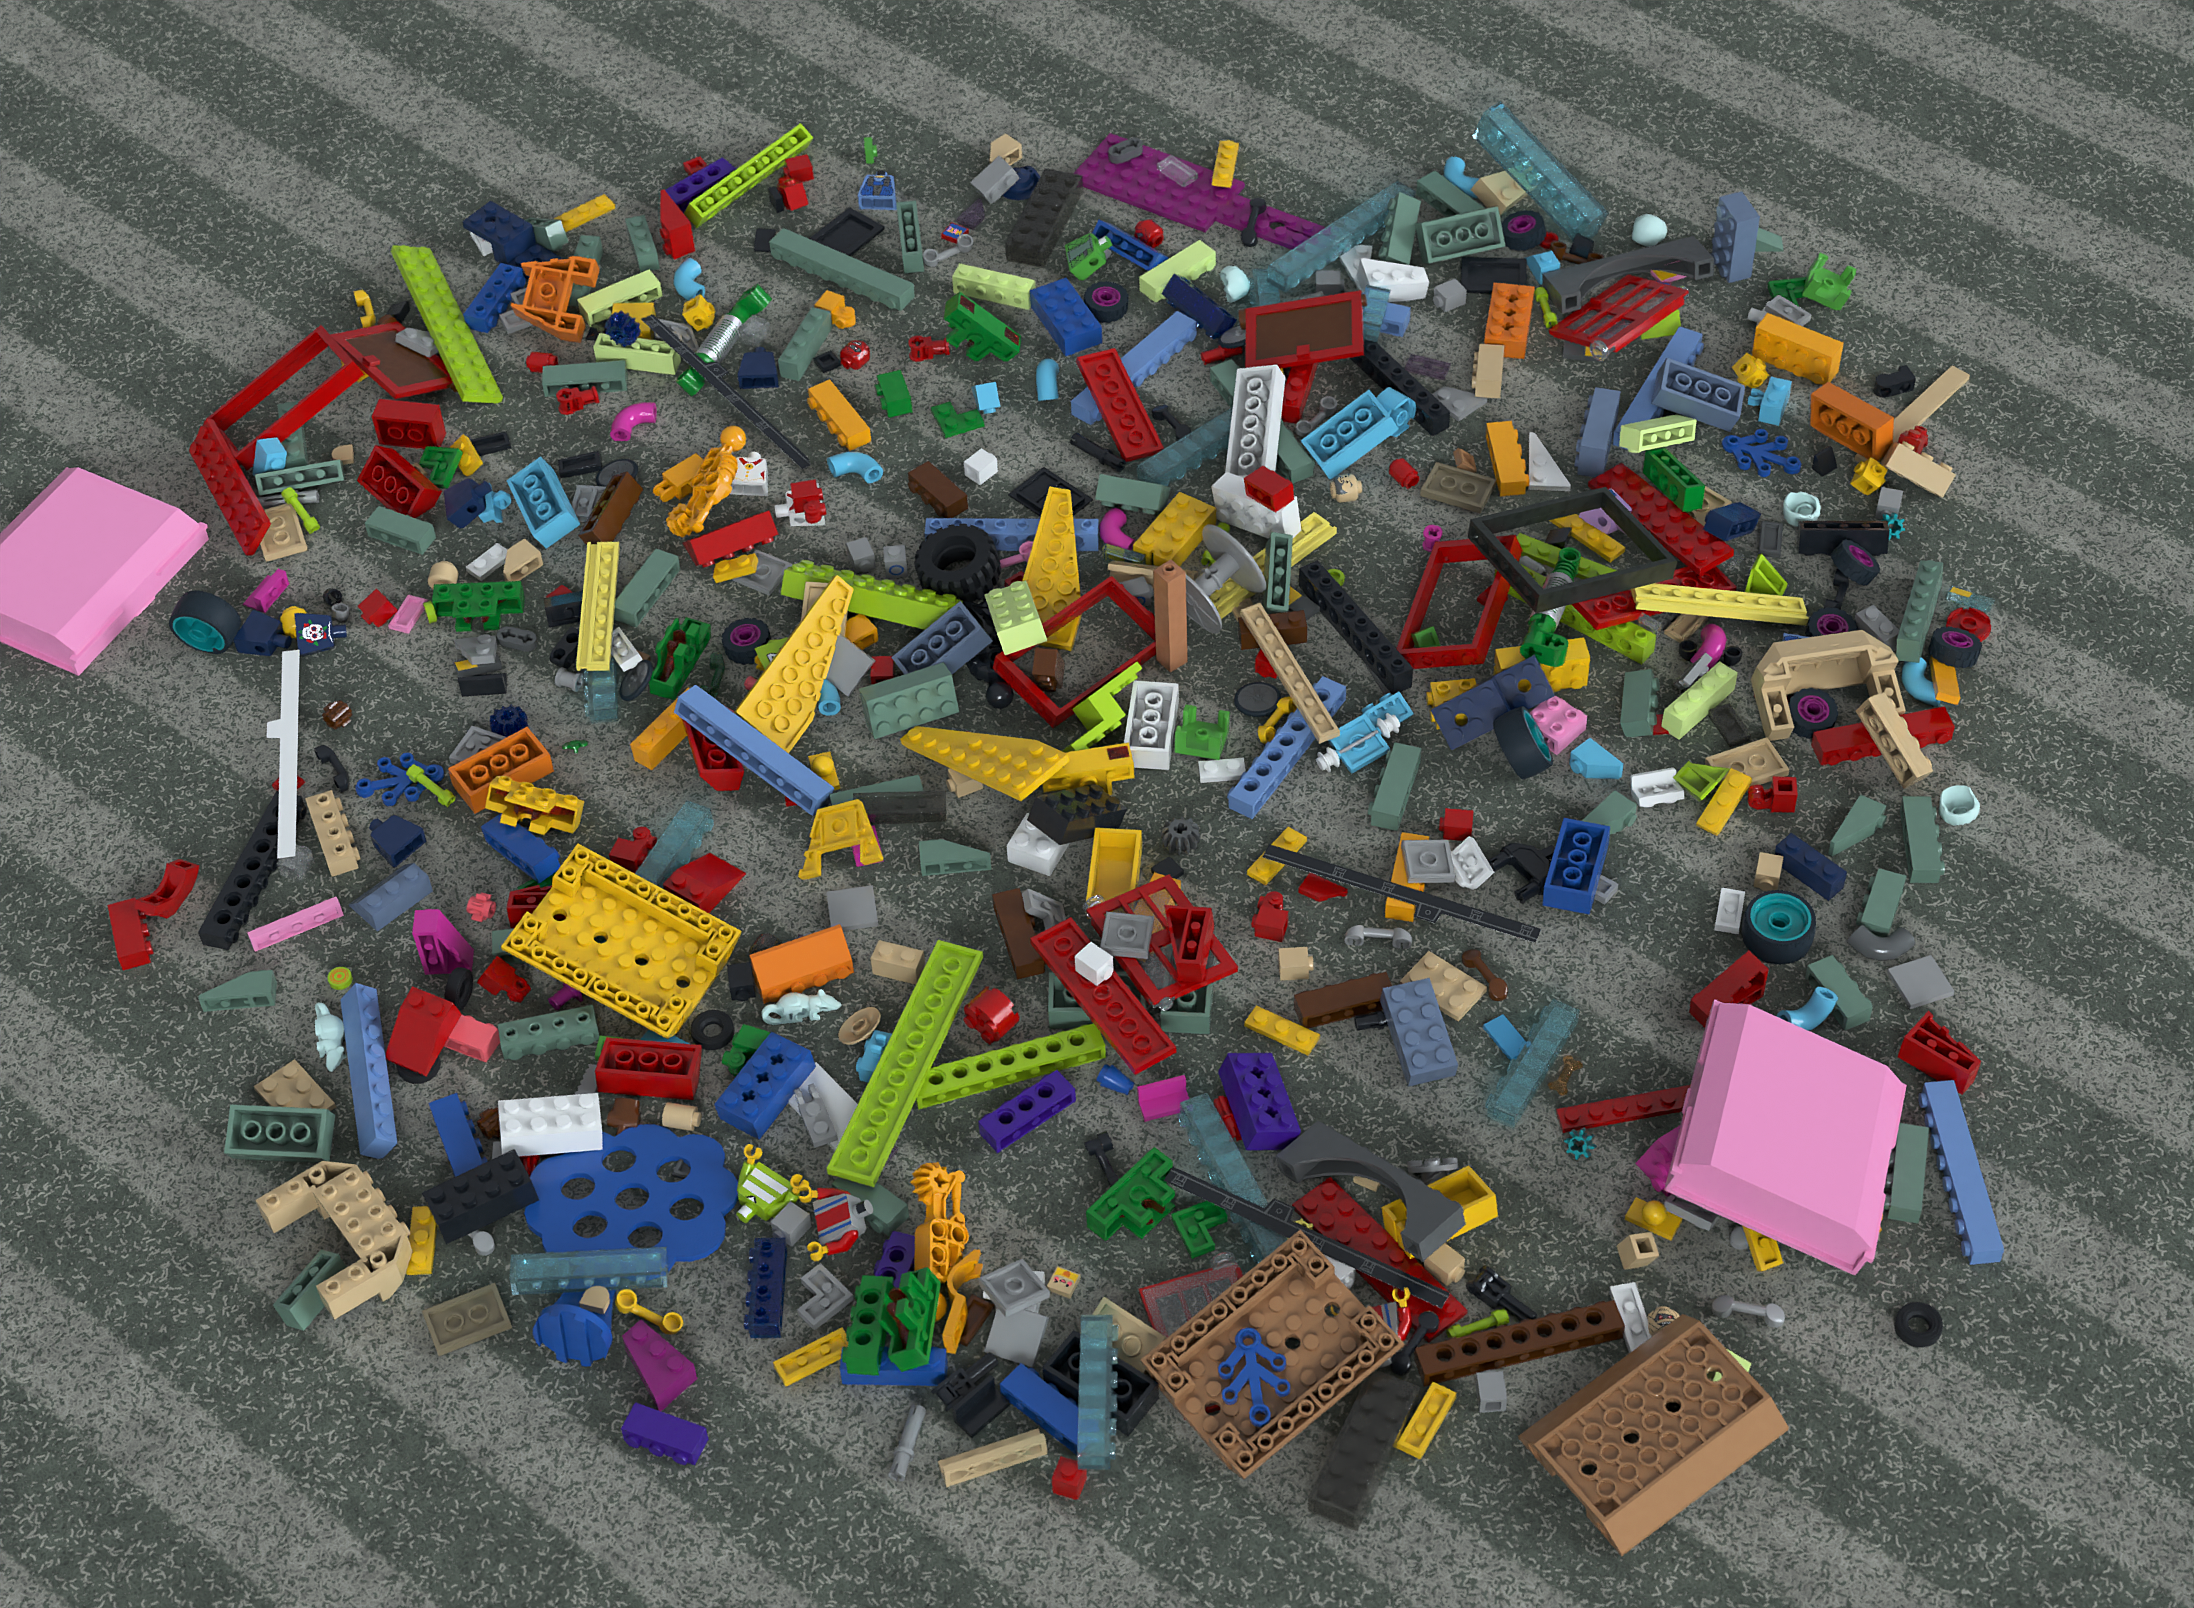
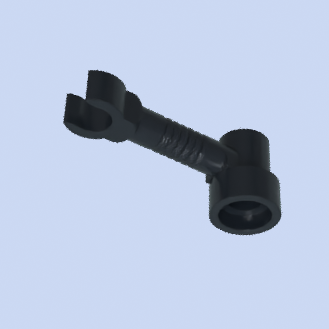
M1107 1131L1097 1134L1096 1138L1084 1142L1089 1156H1096L1111 1188L1119 1178L1106 1155V1152L1113 1150L1114 1147Z

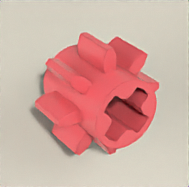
M481 892L480 894L477 893L476 897L472 896L469 899L467 912L473 914L471 920L482 922L494 916L496 903L490 901L492 895Z

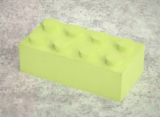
M1026 580L1013 582L1008 587L996 588L985 594L1004 655L1047 641Z

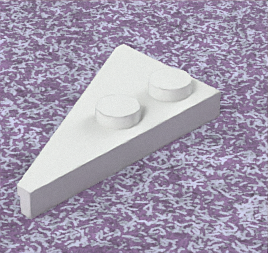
M1334 243V252L1338 254L1340 262L1345 266L1347 274L1355 283L1357 291L1361 290L1357 278V270L1360 258L1371 259L1372 246Z
M1529 432L1528 490L1570 491V483L1535 432Z

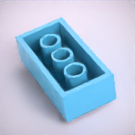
M1367 390L1303 438L1301 442L1326 476L1332 479L1397 431L1398 427L1373 393Z
M541 456L506 480L532 536L546 549L581 525L554 469Z

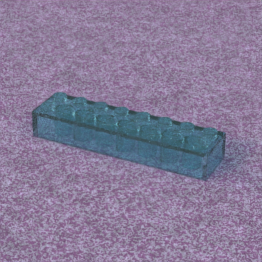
M1501 101L1484 111L1472 137L1572 240H1574L1577 233L1589 239L1596 236L1609 214L1604 206L1578 182L1564 165L1546 149L1536 136Z

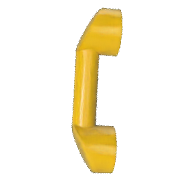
M363 290L354 291L357 306H364L366 316L360 317L363 328L375 326L376 320L369 296Z
M1291 697L1281 698L1277 703V709L1263 726L1258 727V736L1263 744L1273 740L1276 734L1274 726L1283 714L1289 715L1297 709Z
M630 1289L621 1290L615 1298V1305L621 1313L627 1314L631 1312L659 1326L660 1330L665 1334H676L683 1326V1319L678 1313L670 1312L662 1317L638 1305L637 1296Z

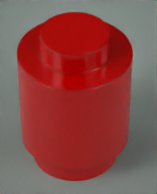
M531 352L530 356L528 355L526 359L527 368H529L530 372L543 373V366L558 365V357L552 353Z
M1403 458L1394 460L1389 466V475L1402 487L1405 486L1409 489L1420 480L1418 472Z

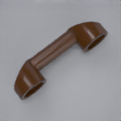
M1553 241L1550 245V251H1553L1558 260L1582 264L1604 258L1599 253H1590L1588 259L1566 253L1567 245L1560 241Z
M1476 949L1465 951L1461 958L1462 964L1468 968H1477L1489 983V997L1494 1001L1506 999L1508 995L1506 982L1501 978L1495 977L1482 961L1481 952Z

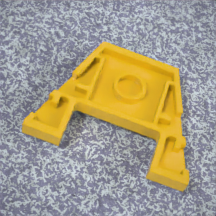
M856 799L817 809L809 836L812 839L808 851L804 853L806 859L803 869L799 870L798 877L800 879H811L821 876V855L823 853L859 844L860 862L862 864L868 865L883 861L881 850L863 802Z

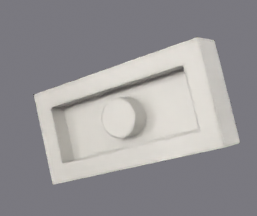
M496 543L466 566V571L478 580H484L505 563L507 549Z
M1244 758L1198 761L1201 783L1240 780L1241 775L1246 771Z
M1721 888L1714 930L1733 934L1739 933L1745 891Z

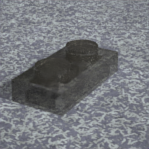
M1730 703L1709 710V718L1729 747L1750 741V732Z

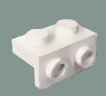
M1675 768L1630 776L1631 794L1639 807H1652L1658 803H1675L1677 800L1684 799V790L1673 778L1676 775Z
M1468 836L1458 847L1451 851L1456 877L1455 881L1461 887H1467L1472 890L1477 889L1494 873L1474 838Z

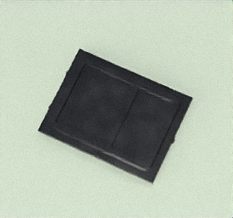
M849 207L809 239L852 256L884 231L885 227Z
M1462 257L1460 283L1466 289V293H1492L1494 283L1526 285L1527 259Z
M1045 467L1008 494V496L1040 517L1049 486L1071 491L1073 516L1093 501L1091 497Z

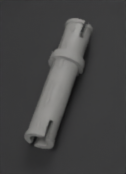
M317 489L303 492L295 490L301 504L319 503ZM281 494L257 497L263 509L286 504Z
M915 1405L910 1406L899 1445L895 1447L893 1452L894 1460L888 1473L892 1480L898 1481L900 1475L899 1481H904L909 1463L914 1459L915 1453L913 1450L926 1414V1409L923 1406L917 1405L916 1411Z

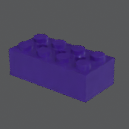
M1228 1053L1218 1073L1246 1151L1283 1150L1298 1138L1301 1130L1273 1054Z

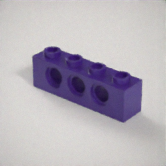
M722 157L665 191L684 214L690 202L737 168Z
M1058 1070L1047 1074L1033 1086L1025 1088L1012 1100L1005 1101L1001 1107L992 1113L985 1114L978 1121L979 1134L998 1153L1076 1101L1075 1088Z
M892 1231L890 1239H886L884 1242L883 1256L881 1261L877 1260L875 1264L874 1275L893 1277L894 1287L898 1290L901 1275L915 1271V1236Z

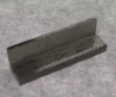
M946 791L853 793V800L859 799L863 802L870 824L946 822Z

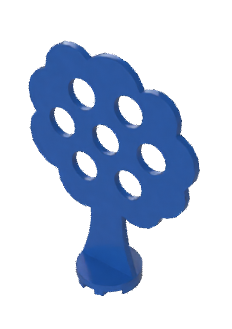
M640 1124L637 1127L625 1129L615 1137L602 1132V1150L567 1152L564 1155L547 1158L536 1166L531 1173L530 1179L539 1201L525 1208L524 1214L528 1228L535 1235L542 1238L543 1249L549 1258L559 1264L569 1266L580 1265L561 1297L554 1305L548 1306L540 1312L533 1328V1336L539 1347L543 1343L555 1352L557 1360L566 1364L569 1358L581 1360V1366L583 1367L591 1366L593 1361L603 1357L605 1359L613 1340L612 1310L621 1279L633 1283H647L658 1280L671 1270L676 1261L692 1262L706 1258L719 1248L725 1239L726 1222L723 1216L735 1207L739 1198L737 1191L738 1181L732 1172L724 1168L725 1153L722 1146L715 1139L697 1134H689L678 1138L668 1128L655 1124ZM615 1151H627L636 1158L633 1166L622 1172L607 1170L603 1166V1160L607 1155ZM679 1159H682L691 1169L689 1175L678 1182H666L657 1176V1171L662 1165L667 1162L678 1161ZM575 1178H586L595 1185L593 1192L589 1196L579 1200L565 1197L561 1193L562 1187L566 1182ZM629 1188L643 1189L649 1195L646 1204L633 1210L619 1207L615 1200L620 1192ZM685 1198L699 1200L704 1206L701 1214L690 1220H679L673 1217L670 1213V1208L675 1202ZM586 1216H598L607 1222L604 1232L592 1238L578 1236L573 1231V1227L578 1220ZM643 1226H652L662 1232L660 1242L647 1249H639L632 1246L628 1238L634 1230ZM602 1286L608 1290L610 1304L605 1314L580 1308L579 1302L585 1291L590 1287Z

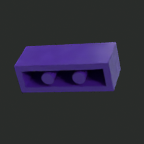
M636 1402L621 1427L623 1438L629 1446L633 1448L642 1446L659 1457H662L663 1454L670 1456L680 1465H686L687 1463L695 1465L709 1440L706 1427Z

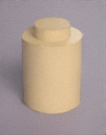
M670 1102L666 1103L662 1116L664 1127L694 1131L695 1127H699L701 1112H698L697 1107Z

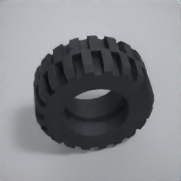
M951 524L944 529L941 527L936 530V533L929 534L926 537V541H922L915 554L914 566L922 590H934L935 594L942 596L943 594H951L963 602L969 601L973 603L977 599L979 601L983 599L986 593L993 590V585L996 586L1001 574V563L991 536H988V533L983 529L979 530L978 527L973 525L968 527L967 524H959V526ZM963 559L972 560L970 564L962 569L944 571L946 566L955 561Z

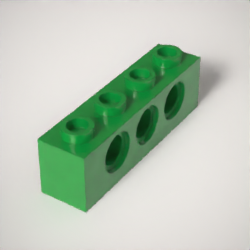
M1665 447L1646 450L1643 474L1682 511L1692 512L1696 509H1702L1705 485Z
M862 1275L861 1284L856 1286L855 1301H857V1304L851 1308V1321L853 1323L852 1326L847 1327L846 1333L848 1347H843L842 1362L846 1363L847 1374L879 1376L887 1331L877 1321V1314L879 1312L884 1280L888 1279L894 1286L893 1277Z

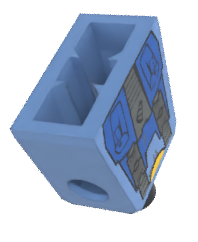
M882 170L878 171L876 175L865 176L858 193L859 209L897 210L894 177L887 175Z

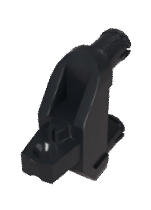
M1509 843L1501 848L1499 854L1487 861L1494 873L1506 865H1511L1529 882L1522 888L1515 890L1516 899L1520 900L1521 904H1524L1537 894L1543 895L1555 847L1550 845L1539 850L1531 845Z

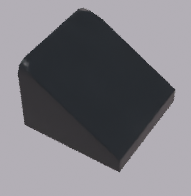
M756 229L754 252H771L769 241L776 235L775 229Z
M1577 233L1569 253L1588 259V255L1593 253L1594 241Z
M408 301L391 305L385 315H392L399 323H402L410 311Z
M606 319L592 324L586 340L596 341L599 333L609 334L610 320Z
M1831 446L1814 455L1812 469L1823 477L1837 468Z
M1566 527L1550 530L1545 543L1560 549L1566 548L1571 538L1572 528Z

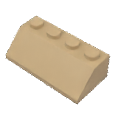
M1883 692L1868 698L1856 710V713L1900 785L1905 789L1933 772L1932 764L1929 758L1921 752L1918 740L1908 731L1905 719L1899 716L1895 710L1894 701Z

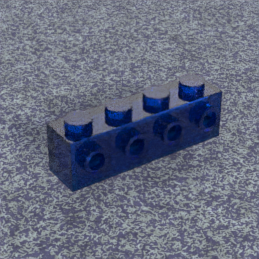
M1173 274L1161 293L1167 298L1166 302L1174 308L1178 307L1180 313L1195 320L1196 327L1204 328L1206 330L1205 334L1214 340L1232 328L1237 321L1234 316L1187 278L1178 274Z
M755 1238L754 1248H750L749 1260L750 1263H753L752 1270H748V1285H751V1292H746V1307H749V1314L744 1315V1329L749 1330L750 1338H781L788 1252L785 1238Z

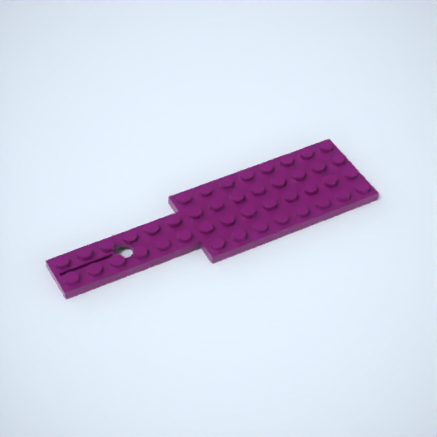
M1112 133L1100 143L1070 176L1071 183L1204 233L1215 221L1243 231L1247 227L1251 213V199L1238 195L1245 187V182L1233 178L1231 188L1213 186V170L1143 145L1142 154L1120 164L1110 162L1109 148L1127 140ZM1267 206L1264 213L1258 214L1254 229L1259 238L1318 260L1324 256L1339 237V232L1270 206ZM1280 222L1284 224V227L1280 226L1274 230L1270 228V224Z

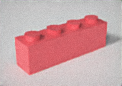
M461 1015L444 1047L486 1063L500 1044L498 1028L490 1023L485 1024L477 1021L472 1016Z

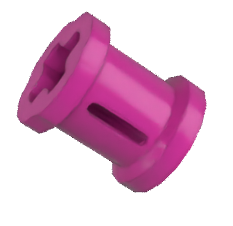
M1428 525L1424 528L1423 536L1425 540L1422 546L1428 552H1432L1435 542H1440L1443 531L1439 526Z

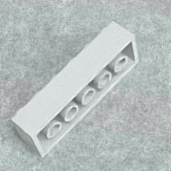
M1277 365L1237 369L1225 473L1229 472L1244 478L1261 466H1265L1273 471L1276 469L1285 376Z

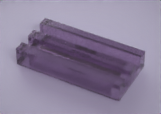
M1411 354L1405 370L1410 373L1445 380L1451 363ZM1432 366H1436V367H1440V368H1444V369L1442 370V369H1438V368H1433Z

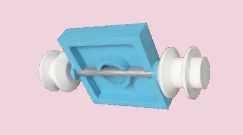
M1364 713L1338 728L1340 736L1328 740L1332 748L1327 747L1324 755L1321 752L1317 753L1318 758L1316 762L1322 771L1326 769L1330 772V766L1339 767L1341 759L1351 774L1387 754L1388 750L1390 751V747L1382 736L1390 738L1391 731L1399 733L1398 727H1400V722L1395 715L1391 716L1389 713H1386L1385 720L1377 718V727H1375Z

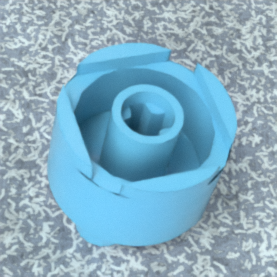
M1387 387L1376 398L1397 425L1398 430L1390 435L1397 437L1409 428L1410 425L1407 423L1410 418L1414 419L1416 404L1409 397Z

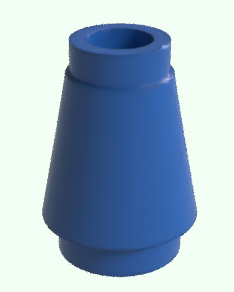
M1107 1064L1103 1066L1096 1080L1101 1083L1100 1086L1122 1094L1124 1093L1127 1096L1129 1090H1132L1135 1085L1133 1081L1114 1065L1109 1066Z

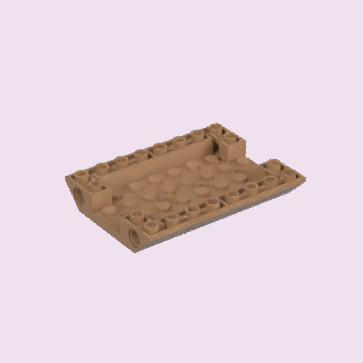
M1299 1230L1141 1359V1363L1151 1378L1158 1382L1159 1390L1231 1471L1245 1479L1399 1351L1405 1343L1370 1305L1367 1308L1362 1305L1335 1275V1267ZM1335 1305L1339 1308L1340 1312L1337 1316H1328L1325 1313L1326 1307ZM1243 1328L1257 1330L1263 1345L1276 1354H1282L1286 1358V1368L1281 1372H1276L1271 1368L1268 1360L1256 1353L1257 1363L1278 1378L1285 1379L1290 1383L1289 1395L1279 1397L1272 1386L1260 1379L1263 1404L1269 1408L1271 1414L1270 1422L1264 1427H1256L1250 1422L1249 1411L1253 1403L1249 1381L1239 1391L1236 1403L1228 1405L1222 1400L1223 1389L1229 1387L1245 1367V1355L1234 1366V1375L1230 1379L1225 1380L1219 1376L1218 1366L1220 1363L1225 1362L1236 1348V1334ZM1246 1338L1244 1340V1344L1251 1345L1253 1343V1340L1251 1338ZM1289 1338H1296L1299 1340L1300 1346L1296 1349H1289L1286 1347L1285 1342ZM1280 1359L1274 1361L1275 1366L1283 1364V1361ZM1224 1367L1221 1370L1224 1374H1228L1231 1371L1229 1367ZM1281 1384L1277 1389L1283 1392L1287 1390V1386ZM1228 1392L1225 1395L1227 1399H1233L1235 1396L1232 1392ZM1209 1404H1217L1220 1407V1412L1217 1415L1211 1416L1205 1412V1408ZM1263 1414L1255 1416V1419L1258 1421H1262L1265 1418Z
M1682 1314L1520 1434L1518 1438L1552 1477L1556 1474L1586 1507L1588 1519L1616 1551L1623 1556L1789 1430V1427L1771 1396L1701 1321ZM1712 1371H1717L1722 1375V1378L1718 1381H1711L1707 1378V1375ZM1670 1402H1676L1681 1406L1677 1412H1669L1665 1407ZM1629 1433H1633L1639 1437V1440L1634 1444H1629L1625 1442L1624 1437ZM1586 1465H1593L1597 1468V1471L1593 1475H1586L1582 1472V1468Z

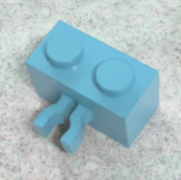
M1771 377L1766 392L1752 388L1747 405H1760L1758 421L1779 426L1789 400L1792 381Z
M874 1030L871 1038L866 1040L865 1053L863 1057H859L856 1065L860 1081L869 1082L892 1035L891 1033Z

